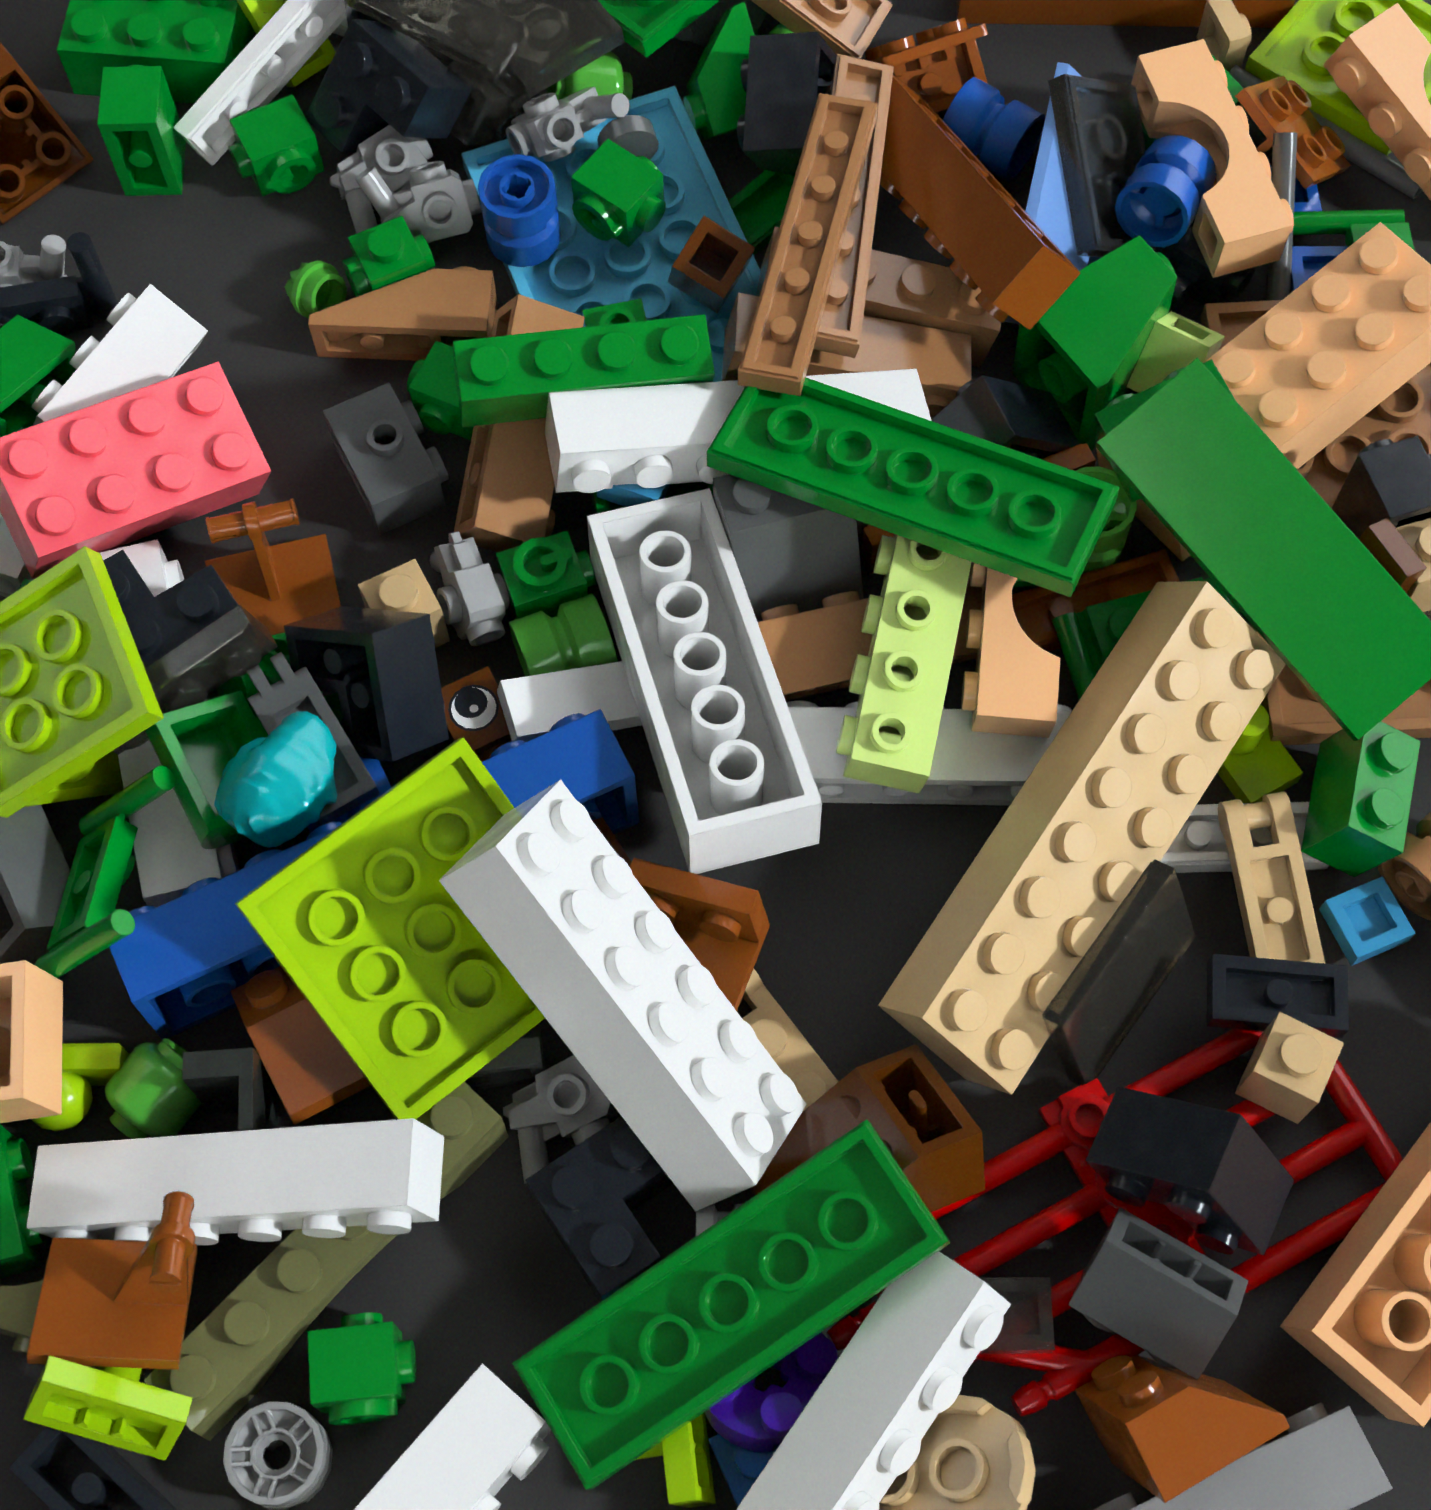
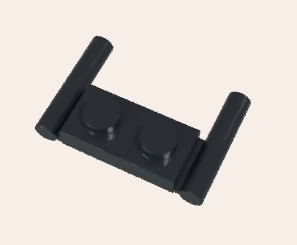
M77 232L72 234L67 240L68 249L81 277L73 275L0 287V328L16 315H19L63 336L75 330L93 328L92 315H98L104 320L108 318L118 304V301L88 234Z

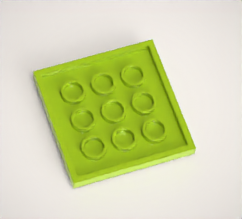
M464 737L458 738L234 903L396 1120L412 1118L416 1120L545 1019L540 1010L439 881L505 813L514 809V806Z

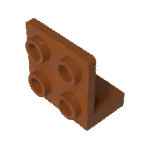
M634 857L630 865L634 877L659 910L670 919L675 931L700 964L711 973L716 985L737 1011L770 927L759 891Z

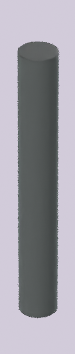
M1273 133L1271 181L1279 198H1283L1289 203L1294 220L1297 133ZM1293 231L1288 236L1280 260L1268 263L1266 301L1283 300L1291 293Z

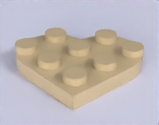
M958 1395L954 1403L947 1410L937 1415L921 1439L920 1452L915 1462L906 1472L895 1478L880 1501L879 1510H1027L1032 1497L1036 1469L1031 1445L1026 1437L1023 1426L1013 1417L994 1407L983 1398Z

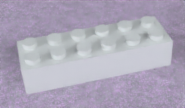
M710 488L587 516L590 561L689 872L700 874L819 844L822 801Z
M559 780L505 813L439 881L696 1212L755 1186L807 1103L798 1093L793 1081L782 1072L757 1039L752 1027L741 1018L716 985L711 973L700 964L675 931L670 919L659 910L634 877L626 861L618 856L590 819L585 807L574 798L564 783Z

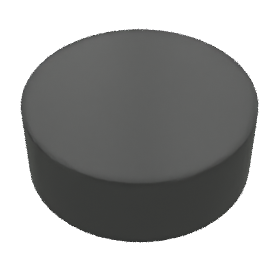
M626 115L612 120L600 131L597 139L599 147L608 138L633 155H641L649 160L658 149V140L652 123L649 119L639 115Z

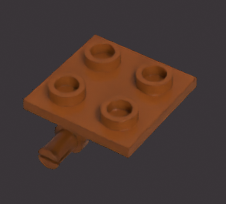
M1284 76L1243 88L1235 95L1267 138L1266 141L1256 148L1258 152H1263L1267 158L1272 154L1273 133H1297L1296 178L1304 189L1339 175L1351 166L1343 155L1346 149L1342 140L1330 127H1322L1309 110L1311 107L1310 98L1296 82L1292 80L1287 81Z
M293 498L257 507L255 501L242 504V511L206 517L207 530L212 544L249 535L250 540L253 542L254 550L205 560L206 567L210 564L213 566L243 611L254 638L284 633V625L341 607L326 534L272 546L268 543L264 531L295 524L300 525Z
M175 1191L164 1196L161 1222L152 1229L147 1242L52 1238L27 1352L28 1364H46L49 1355L84 1366L179 1370L197 1257L195 1234L190 1228L191 1214L194 1208V1198L191 1195Z

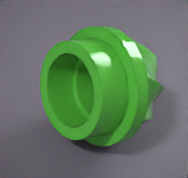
M325 261L301 262L298 269L289 272L290 278L285 285L286 293L296 312L306 318H309V314L342 303L346 299L347 287L345 280L339 275L333 265Z

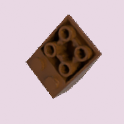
M0 42V223L4 225L92 163L94 158Z
M915 1044L856 1067L803 1111L758 1183L748 1188L751 1196H756L867 1119L871 1122L929 1211L933 1212L985 1190L982 1131L918 1045Z

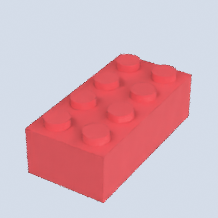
M218 361L0 437V513L31 578L34 579L84 546L98 553L112 550L256 496L263 488L271 473V469Z

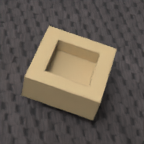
M1232 0L1206 1L1197 34L1198 40H1205L1210 53L1222 63L1228 72L1235 65L1242 67L1247 47L1251 44L1252 39L1251 27L1247 17L1243 13H1238Z

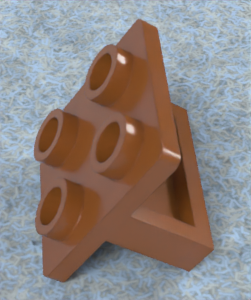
M965 17L915 33L918 45H915L913 35L864 52L868 61L894 66L893 75L920 95L936 113L948 109L958 91L972 77L988 84L976 43L977 38L988 35L986 24L968 28Z

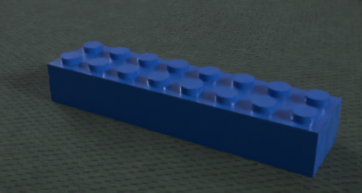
M601 709L586 716L581 713L566 716L556 722L548 733L528 742L523 740L508 742L497 748L490 755V759L482 762L514 808L561 780L574 798L585 807L590 819L595 820L603 817L613 834L640 823L635 774ZM331 822L322 825L312 831L306 841L284 851L274 849L259 853L245 864V868L221 879L211 877L199 880L188 886L183 891L181 897L161 906H143L129 912L135 921L134 931L109 948L131 1002L162 1040L236 1008L231 990L247 983L252 977L263 971L273 970L281 966L234 903L342 825V822Z

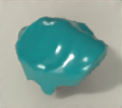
M297 711L285 717L281 725L271 731L268 737H258L243 745L236 756L228 761L222 773L214 803L219 815L236 829L239 834L245 835L255 844L266 848L282 845L286 841L295 838L310 823L319 820L320 813L325 805H332L337 801V789L334 778V757L337 752L336 742L327 725L318 716L310 712Z

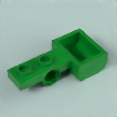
M240 690L164 713L162 720L146 729V735L161 765L169 768L175 776L173 790L202 848L215 849L246 839L245 835L239 834L236 829L219 815L214 806L217 789L228 761L236 756L243 745L258 737H268L258 717L255 718L242 691ZM338 693L324 696L343 728Z

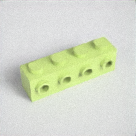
M896 534L893 537L882 535L874 566V573L885 575L881 595H869L861 629L863 633L872 634L868 656L857 654L849 686V692L860 695L856 716L844 715L836 753L847 756L843 777L917 794L921 792L930 777L971 561Z

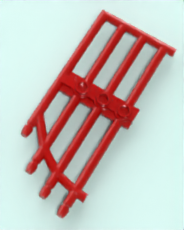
M1231 1029L1123 1088L1164 1097L1255 1048L1260 1035L1264 1031ZM1337 1059L1325 1089L1347 1123L1280 1159L1279 1162L1294 1179L1293 1184L1363 1146L1387 1182L1403 1160V1157ZM1098 1078L1084 1085H1079L1059 1096L1051 1103L1039 1108L1038 1112L1047 1125V1129L984 1162V1191L931 1212L935 1220L1063 1152L1084 1188L952 1260L975 1276L980 1277L1099 1212L1105 1224L1109 1227L1120 1207L1205 1256L1206 1254L1194 1238L1195 1230L1184 1218L1174 1214L1165 1205L1146 1201L1144 1207H1135L1117 1200L1106 1192V1182L1086 1162L1087 1155L1115 1094L1114 1092L1108 1096ZM1247 1099L1225 1110L1241 1114L1251 1127L1276 1114ZM1386 1182L1266 1249L1264 1255L1256 1254L1231 1268V1271L1248 1280L1245 1294L1344 1239ZM1084 1269L1006 1311L998 1337L988 1348L980 1351L973 1361L974 1363L978 1360L1047 1372L1042 1375L1040 1381L1032 1380L1020 1387L1010 1397L1015 1410L1020 1416L1036 1413L1047 1407L1050 1400L1054 1399L1057 1401L1093 1379L1091 1376L1092 1371L1104 1361L1120 1355L1132 1357L1135 1354L1138 1355L1146 1351L1117 1333L1086 1351L1019 1338L1072 1308L1068 1304ZM886 1288L877 1293L876 1296L879 1298ZM877 1301L860 1309L855 1317L848 1316L838 1321L826 1332L828 1339L834 1343L837 1351L846 1348Z

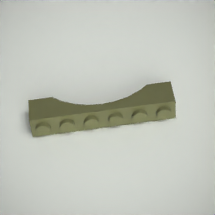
M465 1082L416 1119L444 1136L440 1200L460 1187L509 1137L502 1117ZM367 1225L347 1226L346 1235L339 1238L311 1237L302 1234V1229L294 1230L183 1340L179 1370L154 1369L144 1381L148 1385L192 1397L185 1425L192 1432L211 1441L262 1389L284 1356L329 1302L398 1234L374 1233L367 1230Z

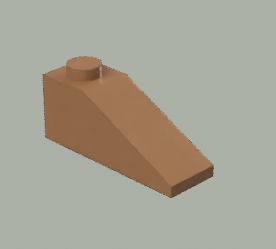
M467 266L454 269H431L309 314L308 326L317 356L417 361L419 359L425 360L435 341L453 346V341L491 337L495 313L498 308L493 271L478 270Z

